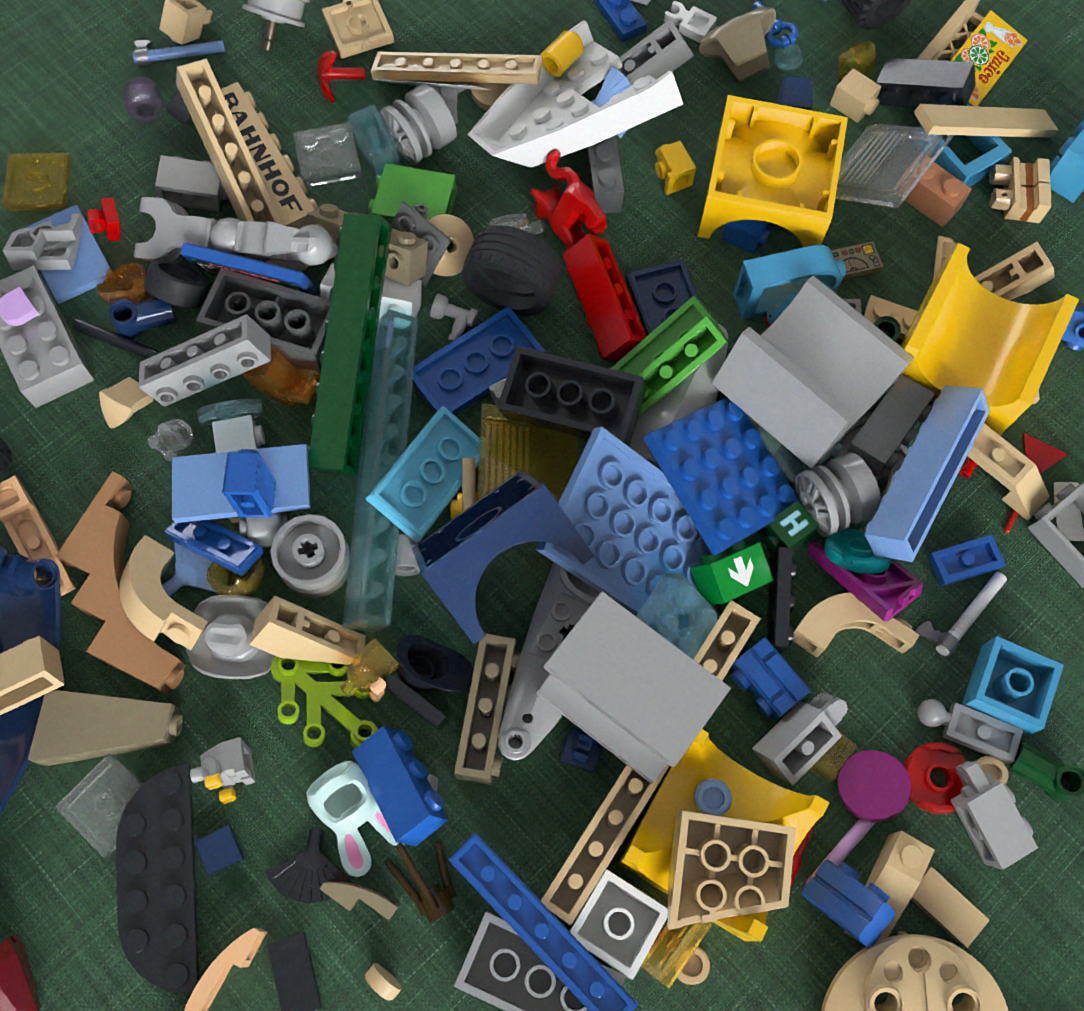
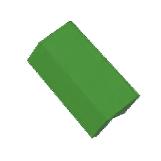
M693 296L610 369L644 378L647 390L639 413L640 417L728 343V340L716 320L700 300Z

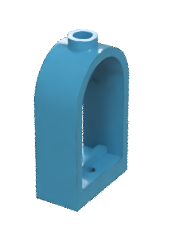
M812 245L743 261L733 292L742 319L767 314V309H774L776 305H781L788 296L799 293L806 281L812 276H815L817 279L820 278L835 291L841 284L842 278L845 277V264L842 259L835 260L831 249L824 245Z

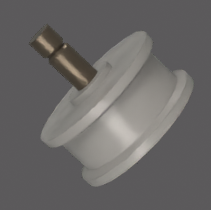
M248 0L247 4H243L242 9L262 15L261 18L267 19L261 49L273 51V41L275 40L278 23L284 24L285 22L304 28L305 23L301 19L305 3H310V0Z

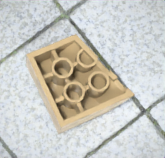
M677 809L668 877V930L695 923H707L737 915L744 916L788 907L796 828Z

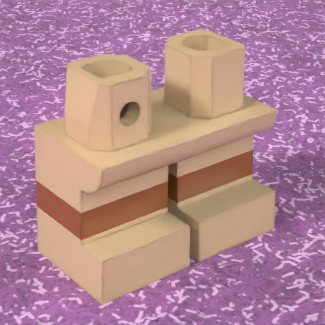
M1013 157L1009 165L995 164L989 174V183L1003 185V189L994 188L990 197V208L1004 210V219L1040 223L1052 207L1051 184H1049V159L1037 158L1033 164L1020 163L1019 158Z

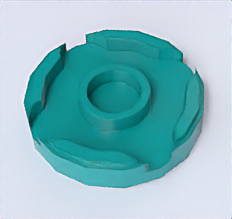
M844 529L837 531L829 538L827 537L824 552L826 557L834 564L849 571L875 574L882 573L890 567L892 558L875 556L864 531Z

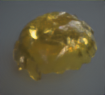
M259 558L243 576H240L213 562L207 569V581L219 595L248 596L261 586L265 564Z

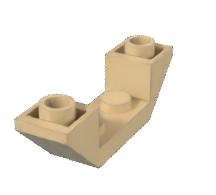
M983 423L967 456L1009 489V492L1001 500L1028 521L1050 497L1037 466Z

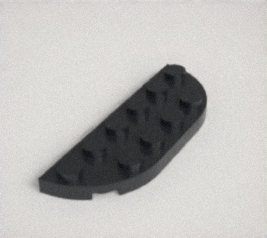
M190 763L168 768L146 781L126 805L118 825L116 837L118 933L123 951L130 964L143 978L157 987L178 993H192L200 980Z

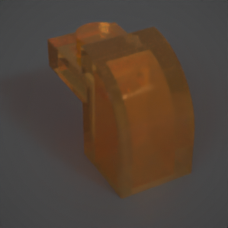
M271 350V361L242 373L262 393L293 407L295 402L308 405L315 394L316 384L320 380V374L317 371L293 367L280 352Z

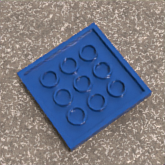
M728 397L659 428L643 438L713 556L775 521V516L797 500L800 503L793 488L789 485L747 414Z

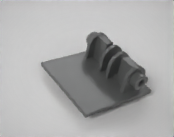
M402 201L391 226L393 229L401 232H412L416 237L428 241L426 274L419 279L422 280L424 286H427L451 239L427 220V206L417 203L416 206L411 207Z

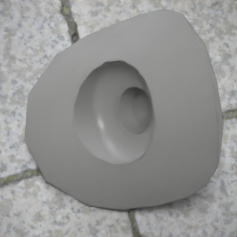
M225 594L211 596L201 601L193 613L208 621V624L193 649L189 650L186 648L192 666L204 675L224 679H251L268 673L271 670V662L275 655L250 645L255 618L268 603L258 598Z

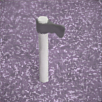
M996 572L948 633H941L940 630L934 631L931 621L923 622L915 629V632L929 640L941 655L951 656L960 645L959 640L1007 581L1006 576Z

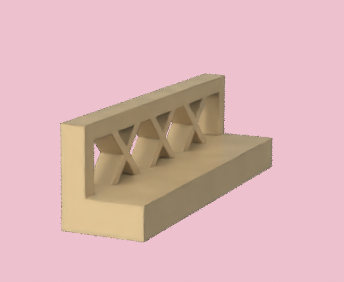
M965 0L917 59L938 60L950 58L951 61L959 51V49H954L952 41L964 40L965 43L974 32H969L966 24L971 22L978 26L985 18L975 12L980 0Z

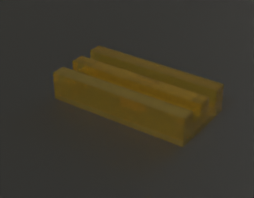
M701 922L668 930L667 923L651 946L640 967L670 988L712 924L710 922Z

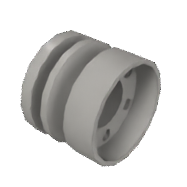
M421 84L408 92L404 98L405 102L395 100L392 106L384 107L379 114L381 124L390 143L404 161L410 165H416L421 162L422 158L429 157L432 153V147L440 150L457 137L456 126L448 107L440 95L427 84Z
M848 452L827 462L826 467L817 465L811 470H805L799 473L795 479L797 498L804 509L817 522L819 527L816 532L823 537H828L837 531L848 528L850 522L858 524L874 517L879 508L881 494L877 481L871 469L856 453Z

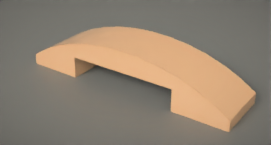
M14 475L1 482L0 521L4 523L19 554L30 559H51L57 564L60 572V597L75 590L76 587L67 565L56 557L59 548L51 532L18 477ZM35 569V572H34L35 579H36V576H37L36 569Z
M253 928L223 950L197 983L184 1011H208L233 964L240 968L249 967L267 931L261 928Z

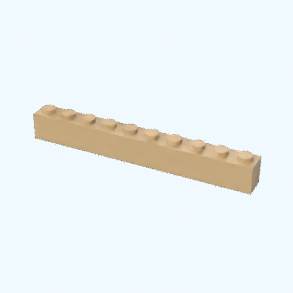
M731 600L693 660L722 681L761 618ZM667 764L653 784L626 765L545 893L541 902L555 917L568 926L572 925L670 766L669 764Z

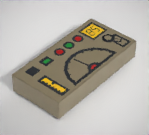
M873 241L831 250L835 260L842 259L845 264L846 274L842 280L878 273L883 268Z

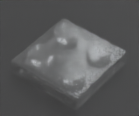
M351 122L293 132L301 177L306 187L362 177Z

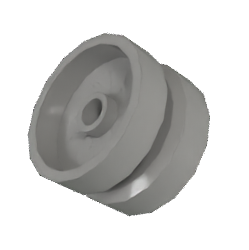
M307 514L294 517L282 525L274 536L270 551L273 566L288 588L299 596L314 599L329 596L340 589L350 576L352 567L350 548L338 526L324 516Z

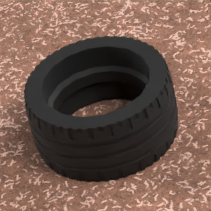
M492 225L482 229L475 238L463 265L462 279L468 289L488 305L498 310H503L509 306L516 315L534 316L542 313L550 303L560 280L562 263L554 249L537 236L515 227Z

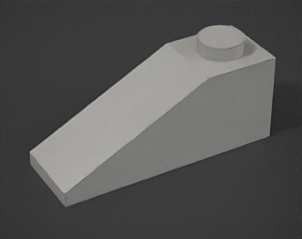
M669 19L620 56L623 67L618 70L626 76L632 86L641 77L650 75L657 79L668 71L673 72L691 59L694 54L675 24Z

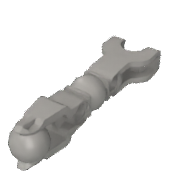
M142 197L140 200L139 211L152 215L156 224L154 236L148 242L135 244L134 257L144 261L165 260L177 263L183 257L180 254L183 243H190L238 256L245 255L247 257L284 262H303L310 266L323 264L329 258L338 255L339 247L333 243L329 233L318 225L311 224L297 229L271 221H240L239 219L229 217L218 221L213 218L188 216V213L182 206L170 203L163 198Z

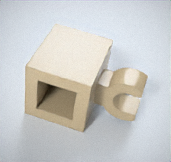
M165 0L159 29L170 36L171 40L183 45L200 39L203 24L210 23L213 11L207 10L206 7L196 0Z

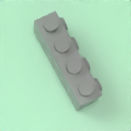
M247 314L141 361L139 388L164 407L271 361L270 335Z

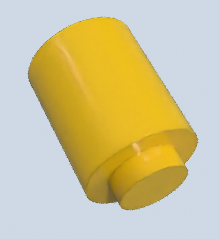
M567 30L563 31L540 54L543 57L544 69L552 76L560 77L583 54V41L577 33Z

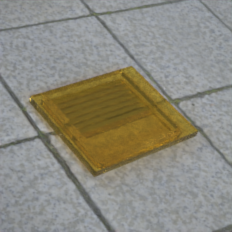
M482 404L479 436L478 500L515 473L523 470L543 483L556 502L559 503L577 465V436L505 418L497 408L498 405Z

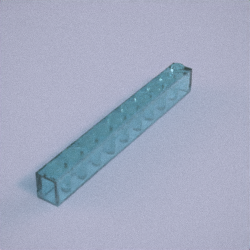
M390 309L378 321L363 428L342 626L372 633L389 626L391 623L399 528L366 500V497L407 448L418 318Z

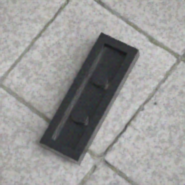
M779 547L770 556V572L773 581L769 582L766 638L779 654L792 644L794 637V627L789 622L790 612L793 611L795 605V593L791 592V580L794 579L796 574V561L792 560V548Z

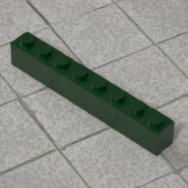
M344 214L343 224L338 232L340 241L338 256L334 260V285L329 293L331 306L329 318L325 322L326 340L320 355L322 367L320 380L317 382L315 389L317 401L315 412L311 417V442L307 447L309 468L320 472L357 475L392 226L380 214Z

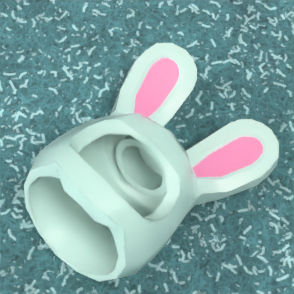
M343 761L327 770L310 785L306 792L308 804L318 818L336 834L341 864L349 876H363L371 867V856L357 829L366 821L370 822L389 843L395 846L398 844L395 842L368 786V781L358 764L352 761Z

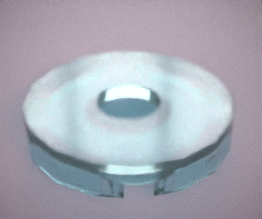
M237 399L210 404L199 408L196 412L200 424L212 426V422L247 415L257 418L262 415L263 406L262 401L259 399Z

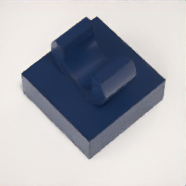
M571 727L560 762L594 773L602 745L584 731Z

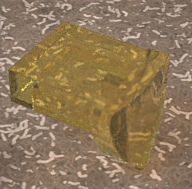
M862 40L850 46L849 51L839 55L838 81L841 82L853 68L866 76L873 73L876 58V49L873 42Z
M841 732L839 733L842 737L811 767L815 773L829 782L836 780L839 769L857 747L856 744Z

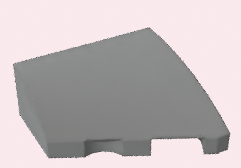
M71 214V221L61 225L53 226L50 220L32 228L13 231L3 249V253L12 271L24 270L33 265L37 270H72L82 234L83 219L81 214Z

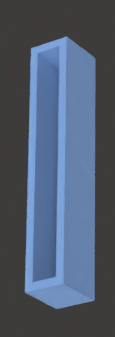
M944 386L939 397L934 400L932 410L926 421L921 424L919 434L913 445L908 448L903 464L895 472L889 490L881 498L875 516L866 526L865 536L875 556L913 562L990 412L982 388Z

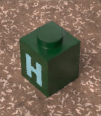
M797 500L775 516V521L766 525L761 534L763 535L764 543L772 552H775L779 547L792 548L793 551L812 537L819 525Z

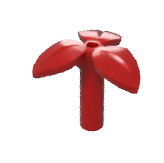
M327 51L318 59L317 78L325 98L329 102L334 103L335 100L331 93L329 82L332 79L364 80L365 70L364 68L332 67L337 53Z

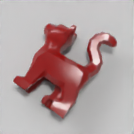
M553 150L547 156L546 169L549 175L556 180H567L568 186L561 197L557 186H553L548 191L532 188L531 194L535 199V217L548 221L553 233L566 245L565 252H567L586 236L581 228L584 222L590 234L596 236L602 234L607 228V217L596 202L593 191L581 181L579 176L570 167H558V159L561 152Z

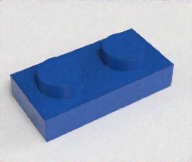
M595 0L594 4L622 42L646 32L647 23L630 0Z
M992 534L932 552L927 556L940 587L991 572L1006 565Z

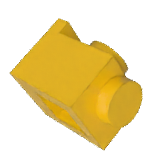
M677 141L660 146L655 152L657 157L655 170L658 177L665 181V194L669 195L692 186L696 166L682 142Z

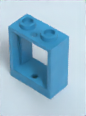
M922 125L918 129L919 134L913 144L921 155L924 154L969 187L988 177L995 164H1004L1012 152L999 136L966 135L983 155L964 165L938 135L927 134Z

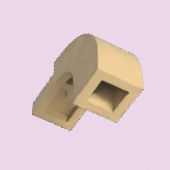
M145 535L135 546L121 575L119 596L122 607L133 625L152 641H155L159 634L162 633L175 643L192 650L207 626L208 621L179 605L167 595L162 587L161 577L165 573L175 552Z
M849 592L834 595L814 606L794 629L793 642L815 657H818L825 651L837 632L844 629L857 628L872 633L903 654L914 645L920 635L912 630V626L900 618H892L884 622Z

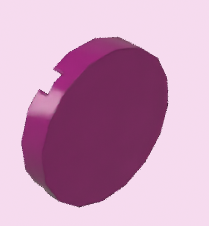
M869 750L861 751L849 757L841 766L837 779L838 793L843 805L858 819L871 823L882 822V820L890 818L893 819L899 816L908 804L911 791L909 774L902 763L888 753Z

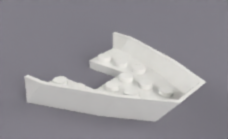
M583 20L568 31L575 32L581 37L584 52L560 77L552 76L542 67L538 84H511L467 135L492 156L531 168L545 163L547 156L553 150H559L561 152L560 157L599 143L682 105L683 102L673 72L668 71L658 79L650 75L641 77L631 87L620 94L614 95L610 98L609 102L599 108L583 97L582 94L604 80L610 66L616 69H620L623 66L619 56L594 42L588 24Z

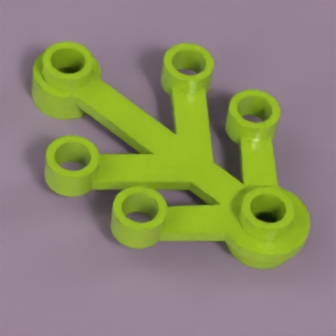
M275 656L271 662V674L276 681L281 683V703L278 706V719L283 724H292L297 721L299 706L294 701L296 684L306 693L307 726L303 731V740L307 746L318 747L324 741L325 729L321 725V707L351 732L350 743L354 749L369 738L361 737L358 734L361 729H368L371 735L378 731L377 726L373 722L368 720L360 721L333 697L356 696L360 699L370 697L369 692L372 691L370 687L366 691H361L357 688V685L366 683L369 686L371 683H374L371 677L360 675L354 681L316 682L308 674L330 673L334 677H341L346 674L348 665L344 664V667L336 669L332 666V663L287 659ZM284 663H293L295 667L291 670H285L282 665ZM285 708H292L295 713L292 716H285L282 714V711ZM315 730L321 736L318 739H310L307 734Z

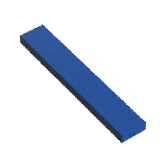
M476 832L448 859L589 1011H634L639 1005Z

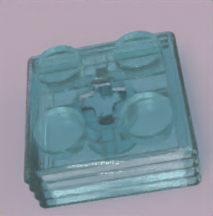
M665 573L636 617L694 659L716 625L720 614L681 573Z

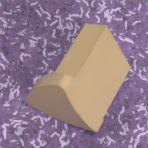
M130 377L99 392L102 413L111 429L128 421L133 413L153 402V398L139 388V382Z

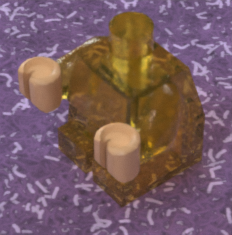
M374 638L358 652L346 670L348 680L339 688L348 698L357 690L361 693L369 690L370 698L377 703L385 694L386 682L382 678L385 675L390 676L391 673L397 672L399 663Z

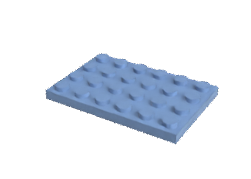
M603 427L594 428L558 505L595 557L582 565L572 553L552 543L540 542L536 550L598 592H604L630 613L687 651H696L715 605L703 606L690 568L702 563L701 556L711 553L665 474Z

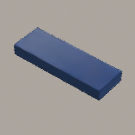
M210 520L173 522L164 531L169 540L240 576H243L264 553L261 545Z

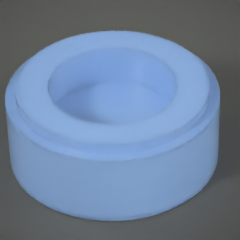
M708 778L696 786L694 802L702 813L720 816L730 808L732 795L725 783L715 778Z

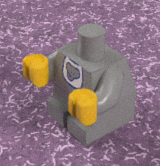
M241 737L221 742L200 755L201 766L190 769V777L193 783L204 780L205 787L209 790L223 787V790L219 791V799L223 804L237 799L234 789L236 783L243 782L245 785L256 782L252 750Z

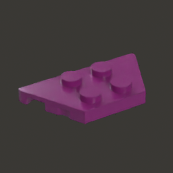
M809 543L807 554L884 622L892 619L921 594L923 582L894 559H892L889 569L882 573H856L831 562L826 557L820 543Z

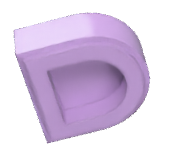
M20 286L0 298V317L9 325H22L39 315Z

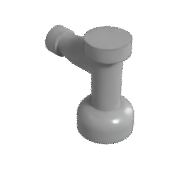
M438 293L433 301L430 317L441 319L446 315L455 318L451 334H449L447 339L451 343L461 337L466 326L473 328L478 310L473 308L467 310L449 304L448 298Z

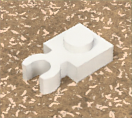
M673 1L671 12H665L664 22L666 23L671 19L675 26L679 25V32L682 35L701 43L703 37L715 28L718 17L695 6L688 11L682 3Z

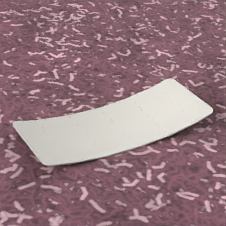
M1055 482L1054 504L1059 501V499L1055 496L1057 493H1059L1070 483H1072L1075 487H1077L1079 483ZM1072 502L1056 516L1057 528L1068 541H1084L1081 510Z

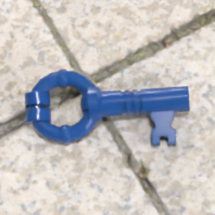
M756 1L752 6V10L765 6L761 1ZM776 19L766 34L767 43L776 47H782L783 49L795 44L799 34L798 27L793 23L782 22L780 19ZM783 29H788L791 32L779 39L774 37L780 34Z

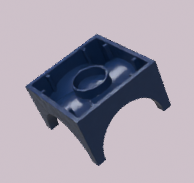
M523 470L515 473L411 548L421 574L473 644L486 636L476 615L475 596L477 585L488 564L501 552L520 543L540 541L552 543L566 549L582 565L595 557L547 487Z

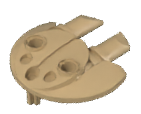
M898 931L897 936L879 940L869 949L867 947L863 948L843 965L827 990L821 1011H1008V1007L992 975L968 952L951 942L937 937L907 934L905 931ZM888 992L885 1002L878 1005L874 1004L877 995ZM964 992L961 1002L952 1005L954 997Z

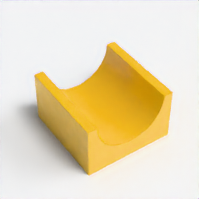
M958 243L933 280L901 344V347L914 357L902 374L934 392L933 402L939 397L944 386L982 388L990 410L984 423L1001 435L1032 405L1079 299L1066 294L1055 302L1033 305L1017 303L997 296L984 288L973 277L967 264V255L970 248Z

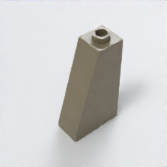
M53 690L44 695L28 760L40 765L50 766L174 745L175 736H179L182 730L183 716L180 715L181 710L170 703Z

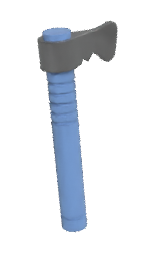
M136 40L134 41L136 49L133 52V58L138 66L148 65L156 60L225 52L223 40L149 50L148 46L151 45V41Z

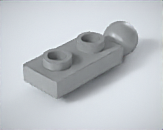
M935 699L925 700L919 705L917 711L919 720L928 727L944 725L943 738L987 756H994L1007 764L1015 761L1023 729L958 703L952 704L949 712L946 711L941 702Z

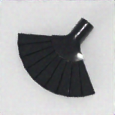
M310 829L307 848L303 852L265 871L272 885L286 897L305 903L323 902L332 899L320 890L324 882L342 881L353 883L322 853L321 846L324 830Z

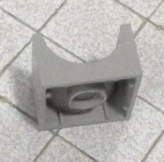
M812 276L806 281L784 312L766 331L759 335L751 327H748L741 333L711 384L809 468H812L880 402L914 357L815 276Z
M601 592L544 665V669L550 675L538 689L536 695L653 784L667 764L673 768L677 765L731 687L604 592Z

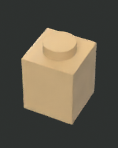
M853 68L836 86L830 105L858 123L865 114L870 116L878 106L880 100L877 99V96L882 86Z

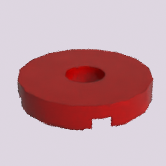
M942 742L927 743L912 750L903 764L909 774L911 784L909 799L920 809L932 814H949L956 811L950 800L961 794L960 789L964 787L955 769L966 762L965 758L961 755L962 753L955 747ZM933 768H937L945 774L946 784L943 788L936 787L931 782L930 772Z

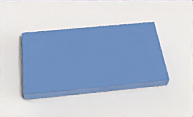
M307 445L251 449L259 452L276 481L274 485L276 490L273 492L275 494L273 497L274 503L272 504L274 509L271 512L278 513L311 509ZM229 452L172 457V520L175 523L239 517L235 509L229 504L230 502L226 499V496L222 493L226 459Z

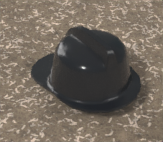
M421 635L405 636L397 644L396 654L399 662L395 670L404 684L418 692H426L433 688H438L444 691L458 692L470 687L474 669L470 661L459 652L435 643Z

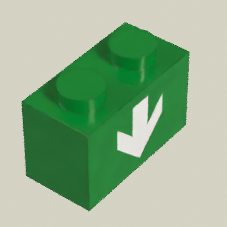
M741 540L727 548L725 553H719L715 556L712 553L701 556L702 563L690 568L703 606L724 604L773 581L760 542L746 545L745 540Z

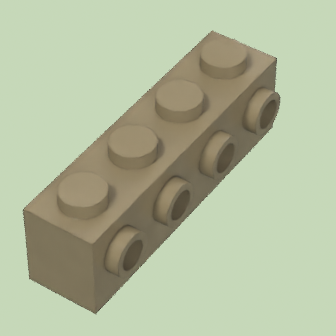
M323 204L319 208L307 213V225L313 224L323 227L333 239V243L339 247L338 232L343 224L344 214L358 213H348L339 210L336 205ZM392 228L385 277L409 286L425 276L428 241L416 237L412 232H401Z
M485 634L486 636L479 641L454 774L456 779L491 785L493 776H500L503 755L497 754L500 728L512 686L509 685L511 672H516L521 652L515 651L516 641L514 638Z

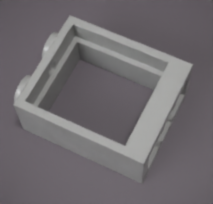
M1084 482L1077 487L1072 483L1067 485L1055 495L1059 501L1053 506L1048 502L1033 514L1036 520L1027 527L1082 588L1084 587V557L1056 528L1051 520L1072 502L1084 514Z

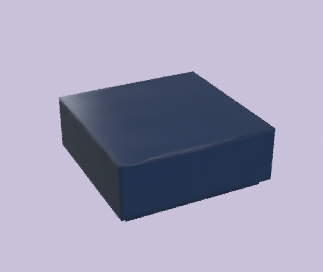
M227 825L195 841L209 876L244 860L231 825Z

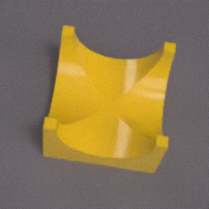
M728 95L716 142V153L697 237L709 239L714 230L729 222L760 220L777 224L791 231L799 238L803 247L821 245L833 216L848 117Z
M702 729L674 768L670 766L621 856L618 865L668 894V877L676 810L702 813L694 802V791L701 781L708 778L722 781L731 791L732 802L730 808L720 816L795 827L794 853L811 827L824 815L829 802L817 795L810 796L793 792L754 774L719 750L710 740L709 733ZM768 911L744 916L737 915L717 919V921L712 922L743 941H762L768 929L766 925Z

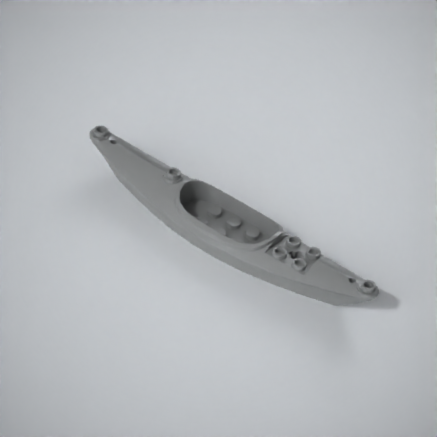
M718 324L726 339L728 340V334L726 329L720 324ZM728 343L638 418L630 448L662 471L643 438L659 428L716 403L719 390L711 383L726 360ZM555 562L552 564L534 612L504 710L498 746L502 755L511 760L523 759L530 754L562 717L560 712L536 695L538 689L550 675L544 669V665L563 642V635L571 632L600 594V592Z

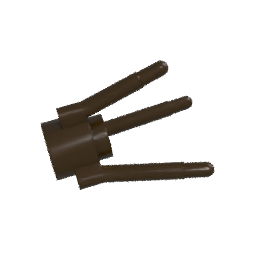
M437 841L434 846L444 887L442 889L439 883L428 888L402 843H398L396 849L421 893H417L392 860L387 859L385 865L414 901L421 916L425 914L429 923L454 910L455 907L451 899L457 896L451 884L441 842Z

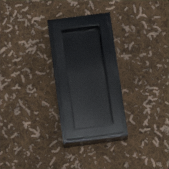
M392 673L386 679V689L435 728L442 730L449 722V719Z
M302 932L268 943L267 947L281 1011H316L322 1009L323 1006L306 933Z

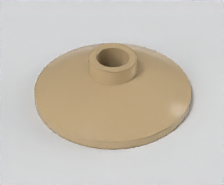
M449 214L436 215L428 221L451 239L453 249L450 252L446 249L433 274L445 277L453 276L462 271L474 238L468 225L460 218Z

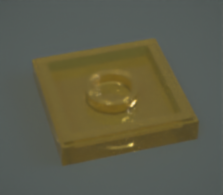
M68 153L9 154L2 198L3 207L6 210L66 209L72 160Z

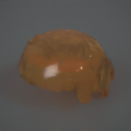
M131 262L127 265H121L115 271L107 269L106 276L108 278L104 279L103 283H97L98 295L110 303L120 299H126L132 303L139 302L146 295L143 285L147 273L145 268L138 263L134 264Z

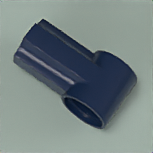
M158 298L135 303L126 299H120L113 302L108 308V317L117 334L128 339L138 337L143 330L176 323L177 320L173 305Z

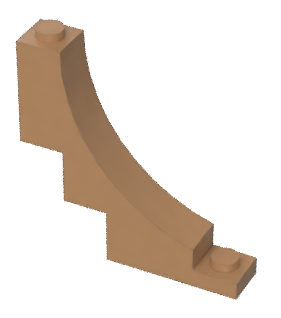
M112 471L56 557L67 566L88 576L71 604L87 615L104 623L86 652L98 660L168 695L171 689H175L182 681L184 676L183 669L186 665L177 657L158 646L155 641L141 633L127 617L122 607L119 596V584L124 571L126 539L131 523L119 510L128 504L134 488L123 476Z

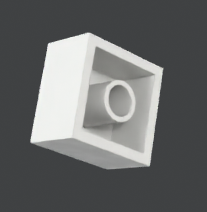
M606 869L569 931L589 953L633 980L668 917V909Z

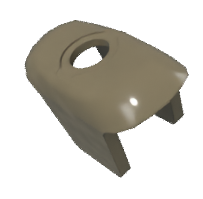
M758 7L743 15L732 18L723 25L709 31L699 45L700 53L705 57L723 59L738 82H743L768 70L770 64L764 36L775 23V9Z

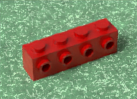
M587 234L565 252L563 257L567 265V272L577 290V298L585 310L587 323L596 338L599 353L603 356V359L619 361L646 338L647 335L608 240Z

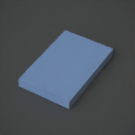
M77 205L25 227L32 228L50 220L53 226L70 222L72 219L71 214L80 213L82 216L83 225L80 246L72 270H40L58 304L115 279L109 264L93 234L90 233L88 224Z

